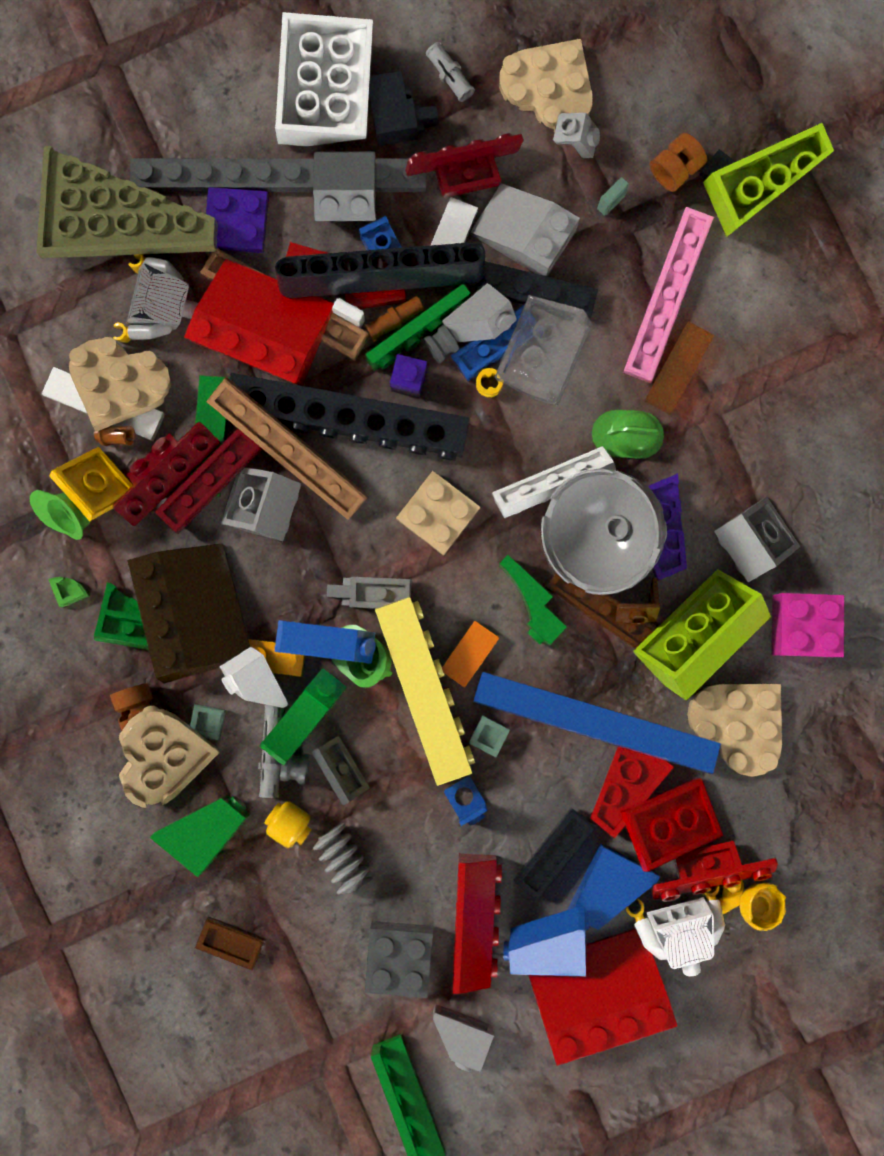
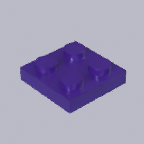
M208 187L206 214L214 217L218 223V249L264 253L269 202L267 191Z

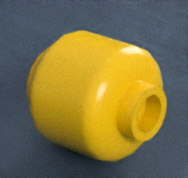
M290 801L283 804L278 802L264 822L267 825V835L285 848H291L296 842L302 845L312 830L307 826L310 822V815Z

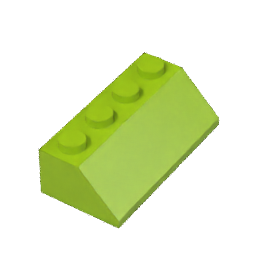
M717 569L633 652L667 688L687 701L771 615L761 593Z

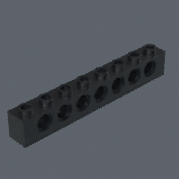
M230 374V380L253 399L257 396L266 397V402L262 407L281 423L289 425L292 431L308 433V429L320 431L319 435L332 439H337L338 435L350 437L349 441L358 444H367V440L379 442V447L396 450L397 446L409 448L408 452L417 455H426L427 452L438 453V458L449 461H456V457L463 458L470 417L242 374ZM292 401L296 403L292 413L284 414L281 412V407L285 402ZM323 407L326 410L325 415L321 419H312L310 417L312 409ZM346 412L353 413L355 415L354 422L350 425L341 424L339 419L342 414ZM374 418H381L385 421V425L381 430L374 431L369 428L370 421ZM409 423L415 428L413 434L410 436L400 435L398 429L402 424ZM432 429H440L445 434L444 438L439 442L431 441L427 435Z

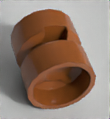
M681 133L668 145V150H662L650 161V170L665 189L674 192L688 180L689 175H694L706 164L707 155L701 144L688 133Z
M149 683L136 685L110 695L114 711L121 714V717L118 719L121 732L131 718L142 712L144 708L151 706L154 697Z

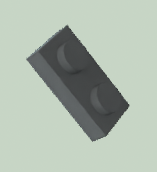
M339 736L311 752L342 805L347 804L370 789Z

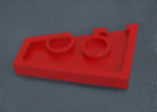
M618 746L590 818L615 839L626 826L621 811L646 801L674 767L666 760Z

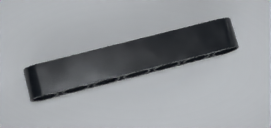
M467 242L288 256L278 260L275 265V272L279 291L287 298L474 284L480 282L485 276L486 251L478 243Z

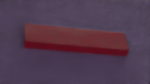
M237 429L155 513L179 534L244 469L262 448L241 430Z

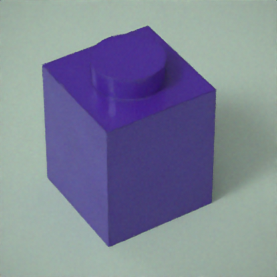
M397 354L390 380L391 392L420 398L427 374V361Z

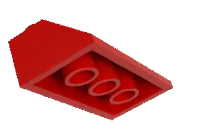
M459 853L453 994H463L491 988V978H497L498 959L492 958V948L499 944V927H494V914H500L501 896L495 895V883H501L502 864H496L497 859L495 855Z

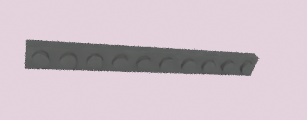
M131 158L130 181L134 182L138 187H145L154 192H208V187L267 192H313L314 159ZM375 159L376 192H426V173L413 176L406 175L405 169L408 159Z

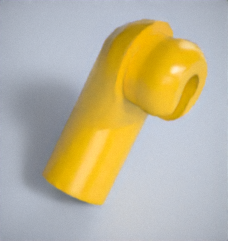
M741 880L742 883L738 886L731 888L723 887L722 897L717 899L720 900L723 915L740 905V898L744 891L743 880Z

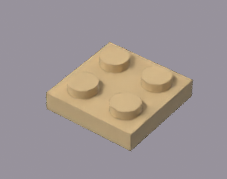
M432 471L396 517V520L444 556L480 510V506Z

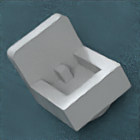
M561 113L558 116L553 140L556 144H572L582 158H593L595 147L600 141V132L587 113Z

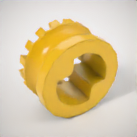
M486 368L478 374L476 388L482 396L492 398L497 396L502 389L503 378L498 370ZM491 376L495 377L498 382L496 388L490 386L488 389H485L481 385L482 378L489 379Z

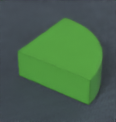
M66 577L48 579L59 607L63 608L90 596L85 586L74 579Z

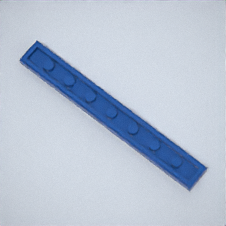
M485 672L481 674L473 700L474 703L708 774L714 773L721 743Z

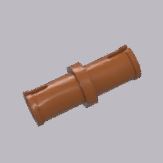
M416 295L395 309L393 307L388 308V313L369 324H365V327L375 342L396 328L400 330L403 324L425 312V308Z

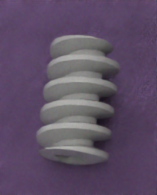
M345 823L318 837L319 841L313 847L314 850L324 849L325 851L320 856L319 861L330 860L331 862L326 867L325 872L336 871L337 874L332 878L331 883L342 882L343 885L337 891L338 895L351 893L374 879V877L364 878L369 872L368 866L358 867L363 861V856H352L357 850V845H346L351 839V834H340L346 826Z

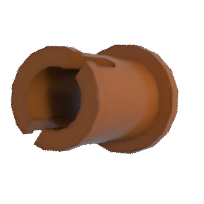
M110 426L97 432L94 431L95 440L102 446H109L111 444L130 446L134 442L127 439L135 440L136 438L135 430L131 426Z

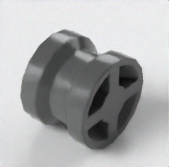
M444 325L437 328V333L433 336L427 335L423 338L426 348L439 364L445 360L446 355L456 353L459 350L457 342Z
M306 753L301 756L293 754L286 764L281 766L280 781L287 782L291 779L296 780L298 784L305 785L309 773L311 755Z

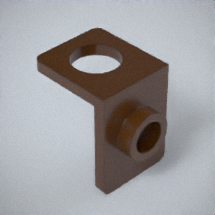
M652 578L649 589L650 603L618 604L615 622L631 623L633 625L657 622L660 610L657 578Z

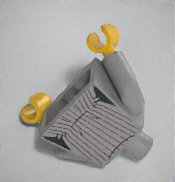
M143 254L134 255L140 262L128 264L138 274L126 321L130 326L128 327L119 322L115 323L113 327L123 329V334L120 337H113L114 340L120 343H128L131 339L149 340L170 334L172 330H176L180 325L182 317L192 318L198 303L186 299L189 284L184 282L183 276L169 261L153 257L145 258Z

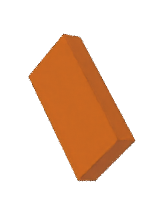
M474 621L443 665V673L465 688L497 643L499 637Z

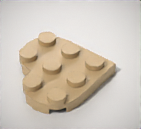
M581 39L524 49L505 57L499 76V89L504 100L508 99L511 104L518 106L521 111H534L538 122L541 124L542 121L546 127L554 129L553 132H555L558 116L561 113H587L589 116L592 109V90Z
M111 337L89 340L72 349L69 353L70 375L95 432L157 408L164 403V398L169 393V388H171L168 368L153 352L144 351L128 355L123 347L117 344Z
M715 684L705 686L696 693L688 707L687 716L690 728L694 730L698 737L721 743L719 749L720 756L730 769L738 774L753 777L763 775L777 767L782 750L781 684Z
M148 706L131 718L119 735L122 750L128 759L127 764L119 774V778L126 797L133 804L146 808V804L153 805L162 802V805L175 798L220 752L214 744L175 714L159 709L156 706Z

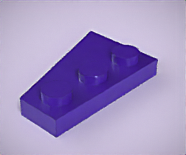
M678 473L648 486L663 508L664 520L667 526V537L663 551L657 564L652 569L658 581L687 569L684 532H682L681 523L682 509L681 500H679Z

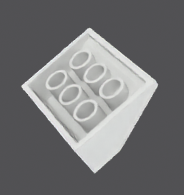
M283 12L275 125L278 144L314 146L366 139L372 19Z

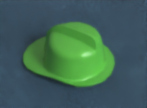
M612 410L600 415L595 421L592 429V439L597 448L603 446L611 457L641 459L648 458L657 453L662 446L664 433L659 420L650 413L634 410Z
M36 490L30 495L32 509L44 524L75 540L82 539L83 530L91 521L82 514L64 492L53 495L45 491Z
M347 625L342 627L347 629L366 631L364 628L358 625ZM376 638L372 664L332 659L335 666L344 675L362 688H369L393 674L390 670L392 664L391 654L387 647Z

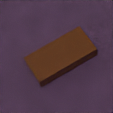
M208 917L195 948L253 971L265 939Z

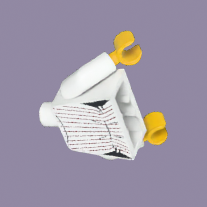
M719 885L712 887L709 893L702 894L706 896L707 902L704 897L647 912L648 918H645L643 915L644 904L639 898L637 900L641 908L638 912L633 913L629 910V906L626 907V912L636 920L634 926L645 949L659 960H668L672 969L682 967L683 973L686 976L698 975L701 972L700 962L713 958L714 946L718 944L725 928L720 900H716L715 896L720 890Z

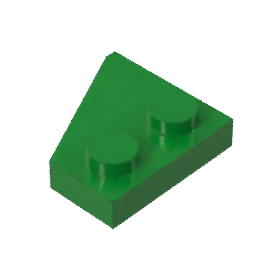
M107 582L94 633V640L149 650L137 601L132 597L128 598L118 591L115 585Z

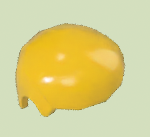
M754 883L744 890L740 898L739 908L741 915L756 930H772L782 923L785 916L786 896L779 891L777 885Z

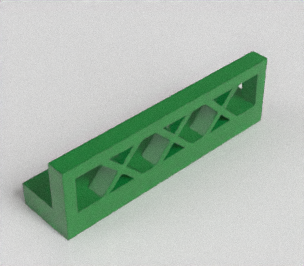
M402 1034L374 1044L371 1059L407 1156H446V1150Z

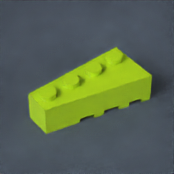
M823 123L711 173L703 182L726 237L834 152Z

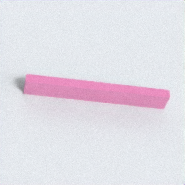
M689 207L685 208L624 368V374L648 383L652 382L714 219L713 216Z

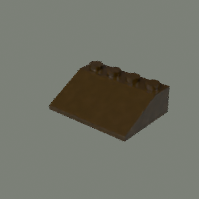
M223 543L158 551L127 560L155 677L163 684L220 668L221 665L250 648Z

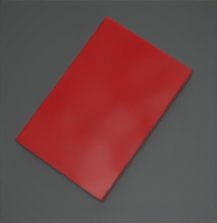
M695 778L621 811L640 865L645 872H649L724 836L702 778Z

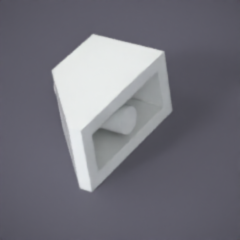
M248 648L220 666L225 676L221 680L231 695L236 693L246 701L281 708L289 705L264 655L254 648Z

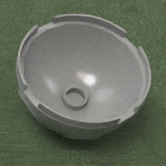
M601 468L578 473L565 480L553 492L547 512L542 517L541 537L548 561L564 581L586 590L585 592L598 595L613 594L632 588L644 579L657 564L666 541L667 526L664 520L663 508L646 483L624 472Z

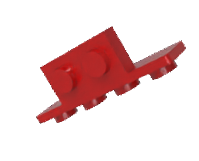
M734 841L698 848L674 859L679 879L653 885L652 896L654 900L661 898L663 902L678 899L680 894L691 891L693 895H699L709 892L711 887L723 885L724 888H731L742 883L741 880L754 878V881L766 880L773 876L772 873L776 871L778 862L776 858L742 865Z

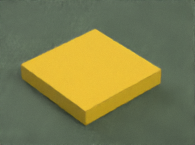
M100 447L53 469L49 475L89 521L113 509V504L133 486Z

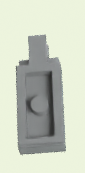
M343 578V585H327V597L342 598V605H349V607L378 608L411 597L412 579Z

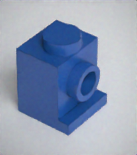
M386 216L359 229L360 238L366 250L402 248ZM384 240H387L388 242L387 245L383 247L377 245L378 243Z

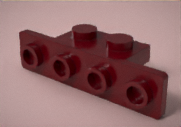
M507 133L490 141L479 139L472 141L466 146L456 147L450 145L438 152L429 154L426 151L418 152L408 159L405 169L406 175L413 176L435 171L443 198L497 187L501 183V178L494 158L517 153L524 139L522 134L512 136V134Z
M201 422L195 424L179 441L170 433L166 437L158 439L153 444L152 451L144 458L135 461L131 466L127 477L133 483V486L113 504L114 510L132 526H136L220 444V441Z

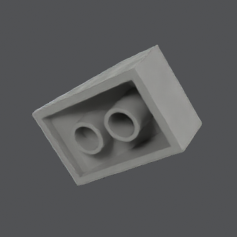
M501 183L472 228L470 235L531 272L548 276L576 232L580 218L552 201Z

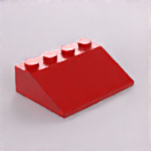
M225 259L195 308L184 338L286 382L303 386L333 313L332 307L334 303L318 296L287 298L280 293L277 279Z
M636 928L586 944V976L528 975L557 1066L678 1027L653 954L643 946Z

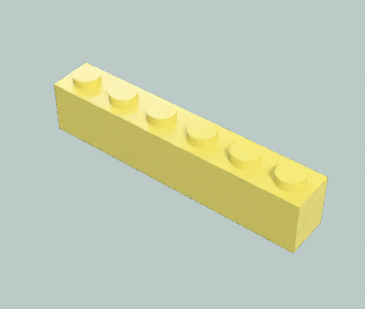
M407 597L376 608L375 612L437 786L472 774L470 765L474 764L475 761L470 746L463 748L460 736L464 735L465 732L460 718L453 719L449 707L455 704L449 688L444 690L442 688L439 678L445 675L439 659L432 660L429 649L433 648L434 644L429 630L422 631L419 620L424 618L419 602L412 603L411 597Z

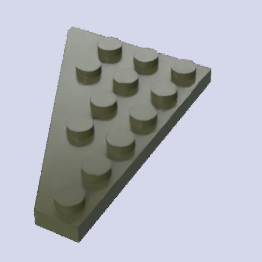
M44 146L36 251L40 258L217 251L218 223L214 217L203 212H195L187 205H179L168 200L166 196L148 188L138 187L134 182L127 179L124 181L110 175L108 171L90 163H83L72 155L67 156L57 152L51 146Z

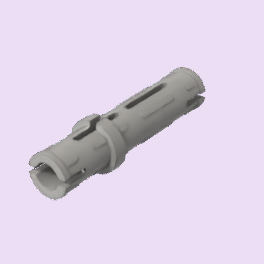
M265 704L263 740L282 719L284 708ZM262 750V760L258 765V769H261L259 797L279 798V777L282 764L264 750Z

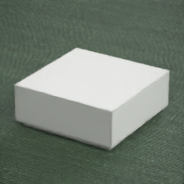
M337 298L332 307L333 313L361 328L365 322L363 311Z

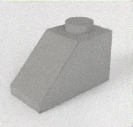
M487 283L442 322L456 342L495 339L502 332L508 330L517 319L511 302Z
M435 1004L433 1020L451 1061H454L455 1065L464 1071L472 1072L474 1069L481 1072L494 1037L493 1026Z

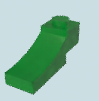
M507 555L499 563V567L514 583L525 603L530 619L526 624L530 628L527 634L539 645L543 642L550 645L566 629V626L545 607L553 596L515 560Z
M323 668L261 742L259 747L284 766L342 696L347 687Z

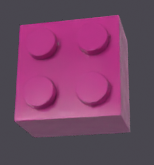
M798 593L773 595L772 655L844 657V595Z

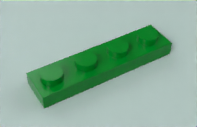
M462 284L366 353L367 362L375 371L380 367L382 369L389 367L395 362L397 354L403 350L408 352L414 349L421 342L420 338L428 332L430 334L436 333L437 328L444 325L442 321L470 298L471 293Z

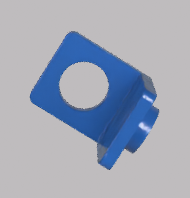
M470 776L444 790L447 799L459 818L461 826L466 823L469 826L474 825L486 817L484 813L488 811V807ZM466 787L472 791L473 799L468 805L457 803L455 793L459 788Z

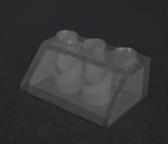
M529 295L495 375L496 380L530 398L558 406L592 326L585 311Z

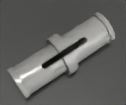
M441 42L431 45L426 51V56L439 71V78L443 83H447L460 102L466 101L473 95L475 89L462 74L460 64L452 60Z

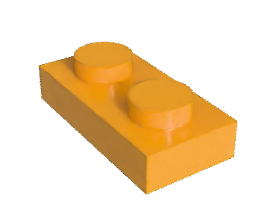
M249 639L250 647L264 655L272 673L303 677L305 655L274 652L275 642Z

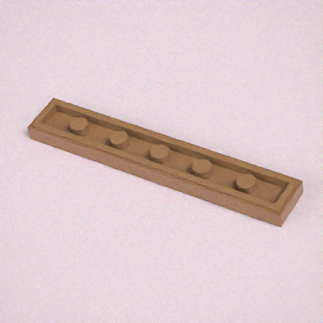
M217 248V251H212L200 273L206 278L213 280L225 259L255 271L257 270ZM332 313L321 342L356 361L370 334Z
M228 377L224 378L206 401L347 520L352 517L368 498L365 492Z

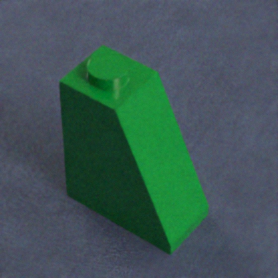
M226 795L154 832L150 839L195 876L199 877L205 872L250 814L245 811L247 806L235 796L230 798Z

